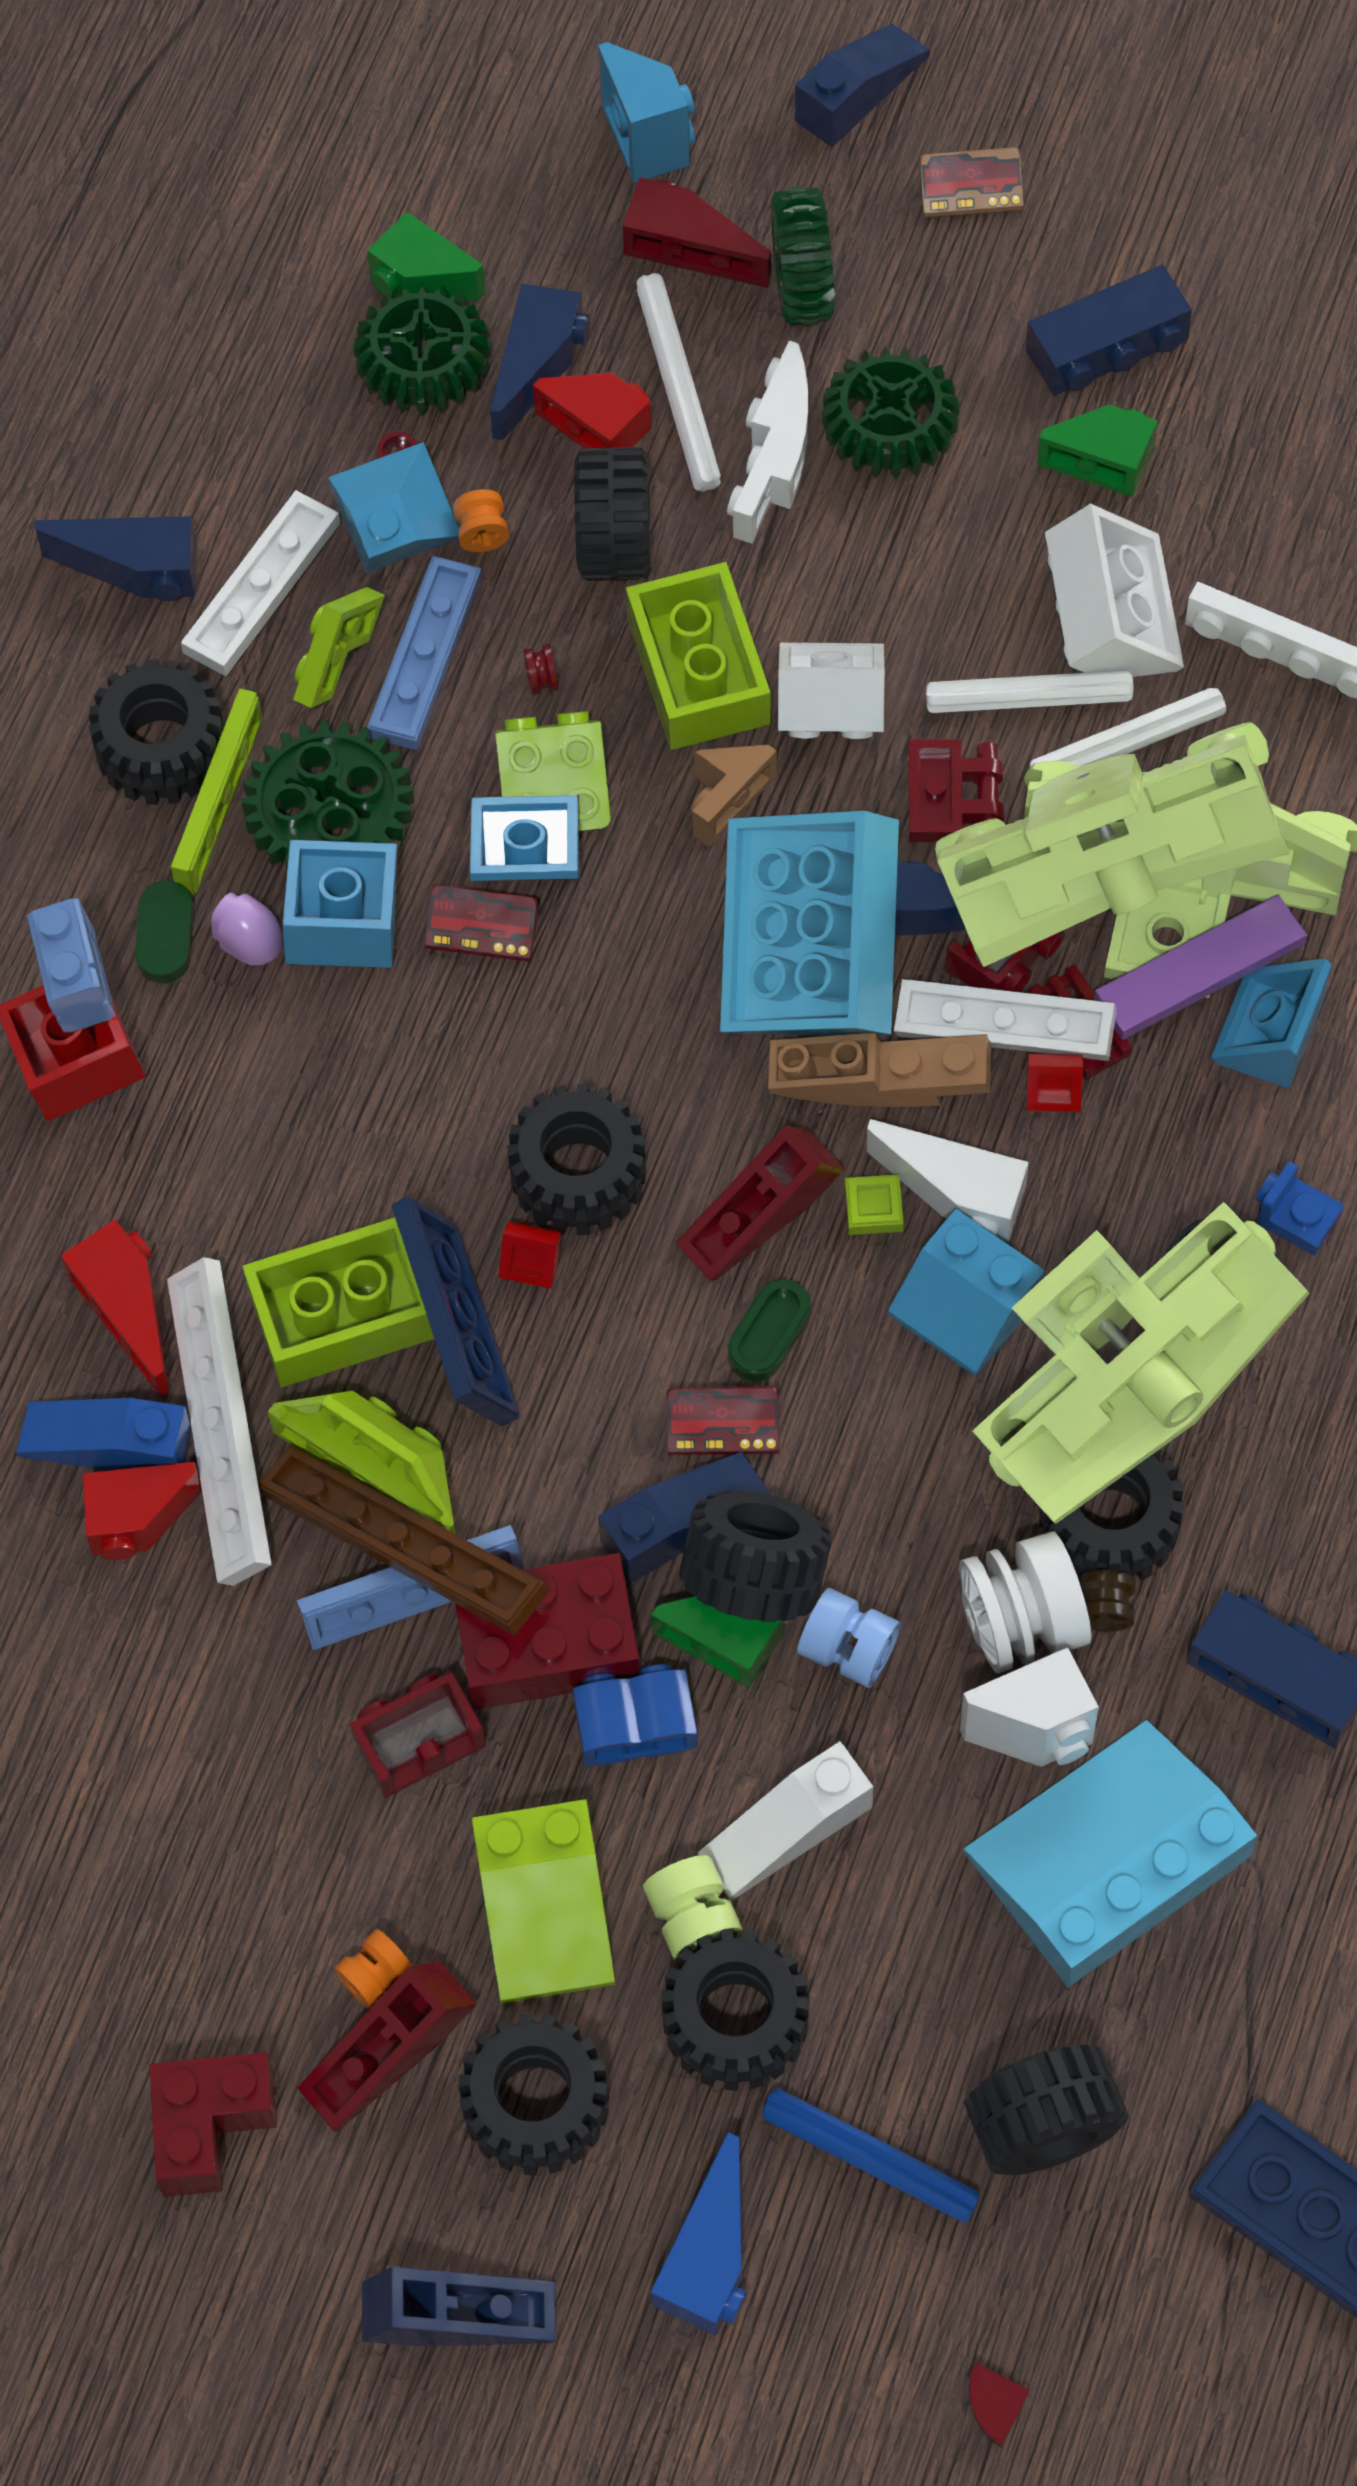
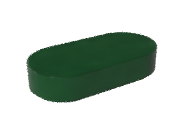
M162 880L151 884L143 891L139 900L135 956L142 975L155 983L176 981L186 973L191 959L194 918L192 898L186 887L171 880Z
M779 1279L766 1284L759 1291L728 1343L729 1365L740 1378L753 1382L763 1381L775 1375L810 1319V1298L807 1291L800 1284L787 1279Z

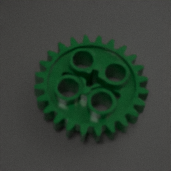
M321 720L319 731L316 734H311L309 729L304 724H301L299 727V739L293 740L289 735L282 732L280 734L282 744L280 750L268 745L263 747L267 763L260 761L251 762L250 765L254 778L244 779L243 785L247 797L241 799L243 813L247 815L245 818L248 834H255L253 837L257 851L268 849L269 863L272 866L286 858L285 864L286 870H288L290 840L392 844L390 839L404 841L406 838L403 824L412 823V809L409 805L414 803L413 787L408 786L411 784L409 769L401 768L402 763L399 751L388 753L386 738L381 737L370 744L369 729L367 727H363L355 736H352L349 733L347 721L342 722L337 733L330 732L326 720ZM321 766L327 768L325 771L317 774L307 772L313 767ZM363 786L374 788L372 791L364 794L353 792L355 789ZM291 808L302 809V812L297 815L287 816L282 814ZM337 828H345L350 830L348 833L341 836H333L329 834L332 830Z

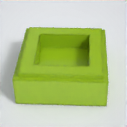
M899 1174L845 1178L849 1235L903 1232L904 1223Z

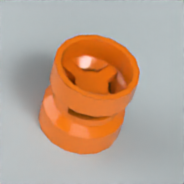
M375 1929L363 1940V1949L354 1957H344L333 1967V1971L353 1997L366 2009L370 2010L383 1996L385 1991L412 1964L389 1937L379 1929Z

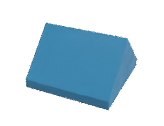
M578 795L472 798L470 881L580 878Z
M1327 959L1270 965L1263 966L1244 976L1211 1059L1218 1065L1290 1089L1324 1002L1332 964Z

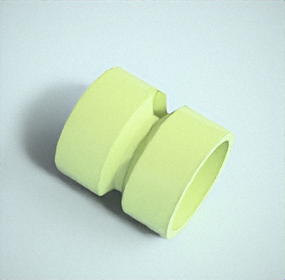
M694 1856L673 1863L653 1874L643 1884V1890L655 1918L667 1921L662 1928V1934L674 1962L678 1963L677 1956L686 1947L691 1952L697 1949L696 1940L707 1934L711 1942L720 1940V1930L733 1929V1938H740L743 1934L742 1926L731 1901L719 1898L724 1890V1885L710 1856Z

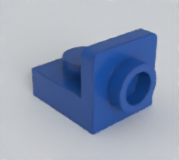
M1289 1161L1279 1176L1271 1172L1259 1190L1256 1201L1261 1203L1262 1206L1258 1225L1315 1256L1342 1215L1344 1204L1297 1179L1299 1166Z

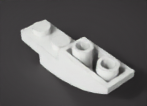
M792 341L788 342L781 359L776 357L772 359L765 377V387L767 389L763 398H754L749 408L746 419V427L752 428V451L746 467V474H749L744 487L737 485L734 488L727 508V514L733 516V538L751 544L771 503L788 509L791 508L805 465L808 443V384L799 344Z

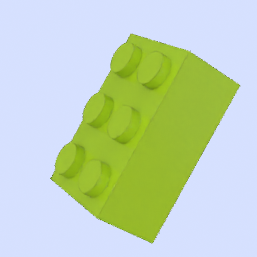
M727 562L626 587L627 620L670 751L771 724V692Z
M395 1217L242 1266L248 1293L280 1388L434 1339Z

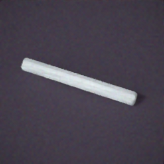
M653 273L649 276L643 275L637 280V293L693 486L699 492L715 490L720 486L721 474L663 277L658 273Z

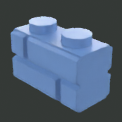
M71 898L31 911L27 918L47 1002L63 1032H74L111 1020L115 1016V1011L101 955L97 948L98 943L95 930L79 899Z

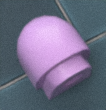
M229 893L216 906L211 918L212 937L219 941L220 949L249 965H263L271 962L279 955L283 948V934L276 917L265 905L249 894L238 896L234 893Z

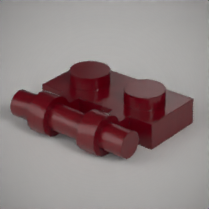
M961 739L908 740L909 842H937L941 838L963 829V824H976L994 818L1004 822V806L999 802L998 785L1004 779L1003 763L998 760V746L995 743L982 742L977 745V758H962ZM962 782H973L977 785V799H962Z

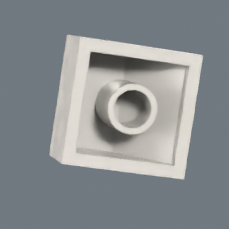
M780 643L778 731H789L791 737L804 739L820 736V731H841L843 737L850 739H865L872 737L873 732H884V644Z
M1067 1647L963 1693L960 1732L965 1741L1040 1767L1053 1761H1057L1058 1765H1065L1085 1755L1089 1750L1088 1746L1093 1744L1099 1707Z

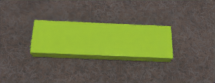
M241 688L238 690L171 865L174 882L186 887L191 896H194L199 890L263 722L257 692Z

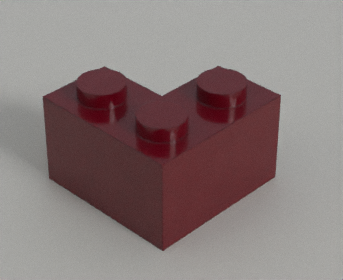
M261 2052L149 2064L155 2174L163 2197L222 2191L219 2133L277 2128L274 2073L268 2053Z

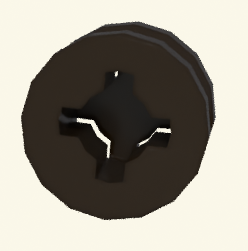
M1103 1569L1089 1571L1080 1576V1587L1085 1596L1091 1630L1114 1632L1126 1630L1134 1626L1135 1611L1129 1606L1130 1597L1135 1594L1136 1579L1132 1575L1122 1571Z

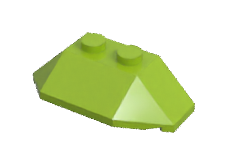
M354 1391L278 1402L274 1403L268 1410L272 1432L289 1444L294 1445L455 1534L440 1442L421 1427L416 1426L411 1430L397 1421L396 1413L380 1399L370 1397L369 1400H366Z

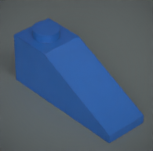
M135 1398L35 1401L28 1403L16 1453L18 1457L106 1471L185 1463L192 1429L186 1407Z
M729 2132L650 2292L652 2306L714 2336H717L724 2321L732 2325L734 2324L747 2296V2291L740 2288L742 2284L739 2137Z

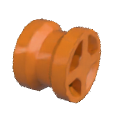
M485 489L474 490L461 495L453 503L454 519L461 524L458 530L459 543L464 550L479 553L492 551L508 541L510 537L508 523L501 518L504 512V503L502 496L498 492Z

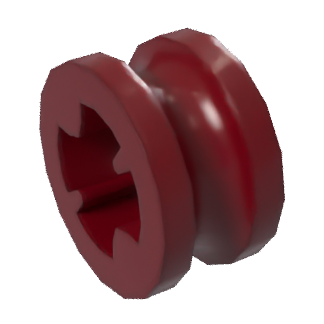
M542 645V650L539 652H532L530 648L523 649L525 668L532 695L539 694L540 689L543 687H548L551 691H557V674L550 645Z

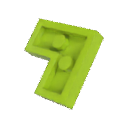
M365 587L327 603L318 609L310 626V633L314 637L309 652L302 657L295 672V681L298 682V686L293 698L294 701L313 708L333 698L348 651L370 641L385 596L384 594Z

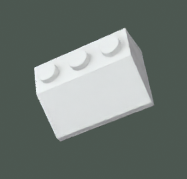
M1093 504L1087 505L1045 532L1049 553L1048 564L1052 571L1057 598L1056 609L1060 615L1065 642L1064 653L1070 667L1084 673L1127 670L1131 672L1132 677L1177 672L1184 668L1158 533Z

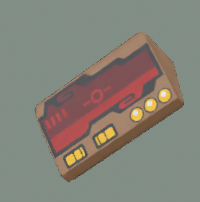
M1018 148L936 153L920 156L919 182L924 218L1023 210L1021 162Z

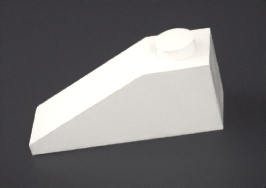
M870 1119L867 1128L866 1152L893 1175L899 1174L900 1181L946 1220L955 1209H958L1002 1241L1009 1242L1025 1191L1029 1162Z
M839 1741L792 1772L698 1852V1856L707 1855L712 1858L724 1885L723 1892L729 1901H732L870 1810L873 1804V1785L841 1741Z

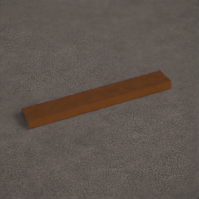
M292 1444L287 1447L258 1483L259 1491L263 1497L513 1636L517 1634L549 1593L544 1582Z

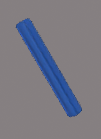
M780 2088L774 2089L764 2104L762 2116L766 2121L961 2222H967L973 2215L979 2202L980 2194L977 2190Z

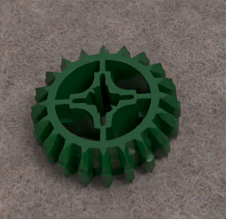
M804 186L788 187L787 190L775 192L770 205L772 249L780 309L782 310L783 318L789 324H817L818 321L830 320L835 307L833 260L825 200L818 188H804Z
M422 283L418 293L409 294L401 286L398 298L393 299L383 293L380 300L381 308L368 306L366 320L359 321L356 329L357 338H355L353 343L354 357L357 358L355 361L357 373L361 379H364L365 387L368 389L369 394L378 393L379 400H381L383 406L396 400L397 408L401 413L410 405H414L421 416H423L427 406L436 405L443 413L447 400H452L461 405L464 399V391L476 393L479 386L478 378L486 377L488 370L487 361L491 355L490 341L487 340L489 338L487 325L484 320H480L479 311L475 305L466 306L465 299L461 293L448 298V293L443 285L435 293H428L427 288ZM425 340L426 343L425 347H423V357L419 358V352L422 351V341Z
M885 346L881 351L880 357L875 358L865 350L861 356V364L847 359L846 364L843 366V373L834 372L830 380V388H826V392L823 395L822 424L824 429H826V439L829 442V446H836V453L840 461L852 458V466L856 472L866 465L871 466V473L875 479L882 470H891V474L896 480L903 468H908L916 476L921 469V462L934 467L935 462L938 460V452H948L951 446V438L955 437L958 431L959 419L957 416L960 411V402L957 400V396H955L953 381L944 379L945 372L941 365L929 368V360L926 354H923L916 360L910 359V353L906 347L899 356L891 355ZM861 401L865 405V409L863 410V417L856 421L851 414V410ZM925 405L931 415L921 425L916 420V416L918 415V409Z

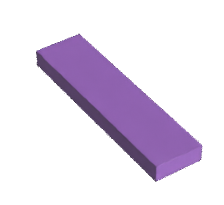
M1278 894L1096 989L1094 1000L1115 1003L1117 1013L1114 1029L1121 1040H1124L1305 945L1307 934Z

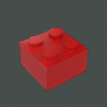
M44 985L0 1004V1021L28 1089L47 1122L146 1078L112 996L115 1016L111 1020L74 1032H63L56 1016H54L48 1005Z

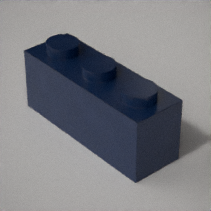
M1162 264L1028 321L1026 352L1053 396L1067 390H1080L1089 385L1095 378L1114 370H1127L1142 358L1159 351L1168 352L1177 348L1184 340L1189 338L1192 309Z
M1225 1589L1193 1640L1187 1664L1336 1749L1357 1715V1657L1345 1651L1335 1653L1318 1643V1638L1306 1627L1293 1622L1287 1625L1269 1615L1268 1609L1257 1599L1246 1594L1236 1596Z

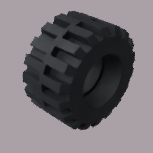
M643 447L579 449L574 463L576 560L577 569L582 579L646 578L650 569V500L648 457Z
M149 659L145 667L138 668L136 662L125 666L126 674L120 676L115 672L107 678L108 689L99 687L94 695L96 705L90 706L89 710L91 724L89 729L102 775H107L108 783L113 789L118 791L123 788L125 797L136 801L141 795L145 797L146 804L158 805L159 798H168L169 804L180 802L179 795L185 792L190 797H193L200 792L199 783L205 779L224 729L218 697H215L212 685L208 680L201 682L200 672L192 667L183 672L181 662L169 660L167 666H160L158 659ZM155 721H172L184 726L175 737L162 743L148 744L132 738L141 727Z
M577 1084V1091L567 1092L566 1085L554 1087V1096L548 1098L542 1092L534 1097V1109L532 1110L524 1106L517 1114L518 1125L512 1124L509 1132L510 1145H507L512 1189L514 1194H518V1202L524 1212L532 1210L533 1221L542 1227L548 1221L553 1222V1228H556L562 1234L566 1233L567 1227H576L577 1235H589L588 1227L598 1225L601 1232L611 1228V1217L616 1216L622 1221L630 1214L629 1202L637 1204L642 1195L641 1184H645L646 1159L641 1124L636 1115L630 1116L629 1105L622 1099L612 1103V1093L608 1090L600 1088L597 1094L590 1093L589 1085ZM571 1144L594 1146L608 1157L597 1170L581 1176L559 1173L547 1164L549 1158L557 1150Z
M1158 1450L1104 1489L1123 1492L1133 1498L1141 1507L1144 1516L1136 1524L1128 1528L1109 1530L1096 1526L1083 1515L1080 1508L1055 1524L1040 1508L1039 1528H1043V1533L1050 1531L1057 1533L1069 1554L1079 1581L1082 1574L1103 1569L1122 1571L1130 1575L1136 1574L1140 1581L1152 1575L1154 1564L1161 1568L1168 1560L1170 1548H1175L1179 1535L1184 1507L1182 1502L1184 1490L1181 1480H1175L1176 1468L1171 1460L1163 1463L1160 1462L1162 1450Z
M725 1491L724 1494L714 1493L708 1495L706 1499L698 1501L695 1509L692 1511L680 1565V1581L685 1583L684 1587L690 1594L697 1596V1600L722 1613L742 1619L763 1622L794 1620L797 1616H805L810 1613L811 1609L818 1602L832 1544V1537L829 1535L830 1530L826 1524L820 1522L821 1518L813 1512L804 1509L799 1504L777 1496L751 1491Z
M733 1929L720 1930V1940L711 1942L708 1934L697 1939V1949L691 1952L686 1947L677 1956L678 1966L676 1969L670 1967L665 1977L666 1988L662 1990L661 2004L664 2034L667 2035L668 2047L673 2057L678 2055L681 2058V2067L690 2076L695 2071L701 2074V2083L713 2087L716 2080L725 2082V2090L738 2091V2082L749 2081L751 2089L763 2086V2077L770 2074L775 2080L785 2073V2063L787 2061L795 2062L800 2054V2044L806 2040L809 1998L807 1997V1983L804 1974L799 1975L798 1962L791 1953L786 1956L781 1954L780 1943L772 1938H769L766 1944L758 1942V1932L745 1930L744 1939L733 1938ZM731 1984L746 1985L757 1990L766 1998L770 2004L771 2011L766 2022L754 2032L742 2036H728L716 2032L702 2019L700 2010L705 1999L720 1987Z
M532 2013L519 2014V2024L510 2026L507 2018L495 2023L496 2033L490 2037L484 2031L475 2040L477 2046L475 2053L467 2052L463 2060L464 2075H459L460 2104L467 2131L472 2141L476 2140L478 2142L480 2152L490 2160L493 2156L496 2157L499 2161V2166L512 2172L514 2165L523 2168L524 2175L537 2176V2167L548 2166L549 2174L562 2171L561 2162L570 2159L573 2165L584 2157L583 2148L586 2145L593 2148L599 2140V2128L601 2125L605 2126L608 2116L607 2101H609L606 2071L602 2058L599 2059L597 2056L596 2046L589 2037L585 2040L580 2037V2030L577 2026L568 2022L565 2027H561L558 2025L557 2016L544 2014L543 2022H533ZM528 2068L549 2069L560 2075L569 2086V2096L563 2107L553 2116L541 2121L530 2122L516 2119L501 2107L499 2101L500 2092L509 2078Z
M1095 2045L1062 2046L1021 2059L984 2079L969 2093L964 2101L989 2169L994 2174L1000 2175L1033 2173L1077 2158L1111 2139L1127 2123L1129 2118L1103 2050L1100 2047H1095Z

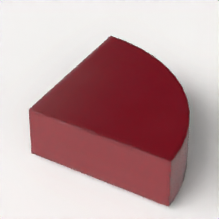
M975 2362L969 2383L971 2410L983 2434L995 2445L1002 2448L1029 2395V2390Z

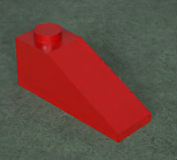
M114 1219L62 1254L61 1259L67 1278L154 1391L162 1398L170 1391L153 1281L147 1263L152 1258V1254L136 1231L133 1230L127 1235L116 1219Z

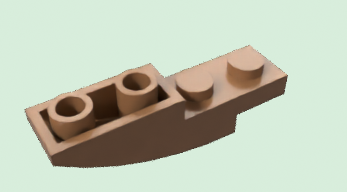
M876 1033L770 1040L768 1090L771 1094L851 1106L924 1107L941 1106V1096L990 1093L991 1043L987 1035L880 1042Z

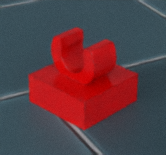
M1028 1054L1026 1110L1081 1112L1083 1055Z
M508 1221L502 1236L498 1278L552 1289L557 1276L561 1232H558L556 1228L550 1227L547 1230L529 1226L527 1222L518 1224Z

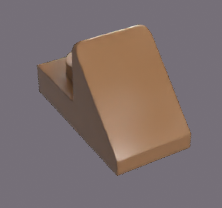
M770 745L702 749L694 753L695 776L708 786L697 796L691 808L693 836L710 847L728 828V819L738 818L777 777V751Z

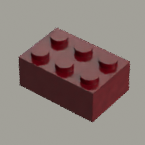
M620 1553L522 1569L527 1574L544 1582L549 1593L515 1636L455 1603L473 1710L573 1693V1688L583 1685L584 1679L597 1674H613L616 1676V1679H631L639 1676V1657Z

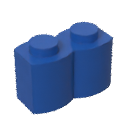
M665 1664L653 1665L642 1669L639 1672V1676L631 1679H616V1676L613 1674H597L584 1679L583 1685L573 1688V1703L584 1766L610 1765L639 1757L665 1756L697 1748V1730L686 1670H673L670 1665Z

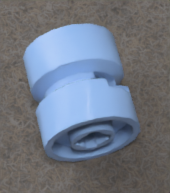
M827 1588L815 1605L799 1640L797 1654L824 1667L837 1663L839 1664L840 1675L867 1688H871L880 1676L893 1651L900 1633L901 1622L875 1609L862 1613L859 1611L857 1600L832 1588ZM851 1636L858 1639L856 1646L848 1643Z

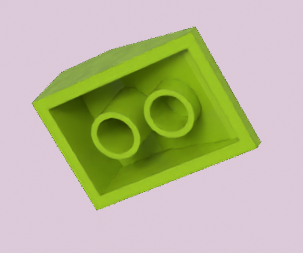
M587 1799L473 1817L472 1823L501 2004L616 1985Z

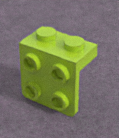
M588 711L557 714L558 724L537 726L535 716L506 719L505 729L495 730L502 797L578 795L579 831L601 829L608 826L611 816L600 720L589 721Z

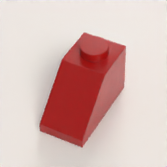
M613 373L539 378L533 384L535 414L582 448L634 447L652 429L651 401L647 394L638 385L632 382L625 383Z
M195 1462L83 1473L86 1536L93 1556L102 1555L103 1558L109 1560H123L134 1556L138 1551L150 1550L201 1493V1484Z

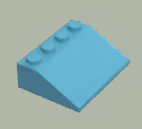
M868 811L728 819L720 1032L817 1036L862 1033L891 1035L899 835L898 819Z
M1146 1720L964 1848L963 1852L1069 1988L1252 1857L1257 1834L1225 1794Z

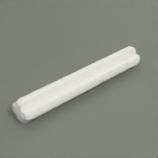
M1127 670L938 681L927 684L926 705L929 712L942 713L1127 702L1133 697L1134 687L1131 672Z
M1206 689L1038 757L1030 762V767L1043 761L1069 762L1082 767L1102 759L1128 754L1224 715L1226 712L1225 701L1219 689Z

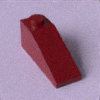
M639 177L623 223L624 255L769 288L771 282V251L690 189L677 186L667 180L654 181Z
M786 1125L675 1243L710 1281L715 1282L807 1210L845 1169L810 1131Z
M440 1962L409 1966L297 2089L331 2129L339 2131L439 2046L477 2003Z

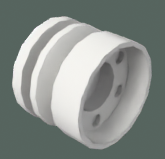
M1055 1531L1016 1542L1015 1559L1017 1569L1011 1570L1008 1562L998 1549L986 1553L988 1575L977 1556L960 1560L959 1571L965 1615L978 1646H981L988 1663L995 1673H1002L1013 1668L1011 1646L1022 1664L1033 1663L1035 1657L1033 1635L1039 1634L1042 1642L1051 1654L1067 1647L1069 1650H1073L1091 1643L1090 1620L1080 1583L1069 1554Z

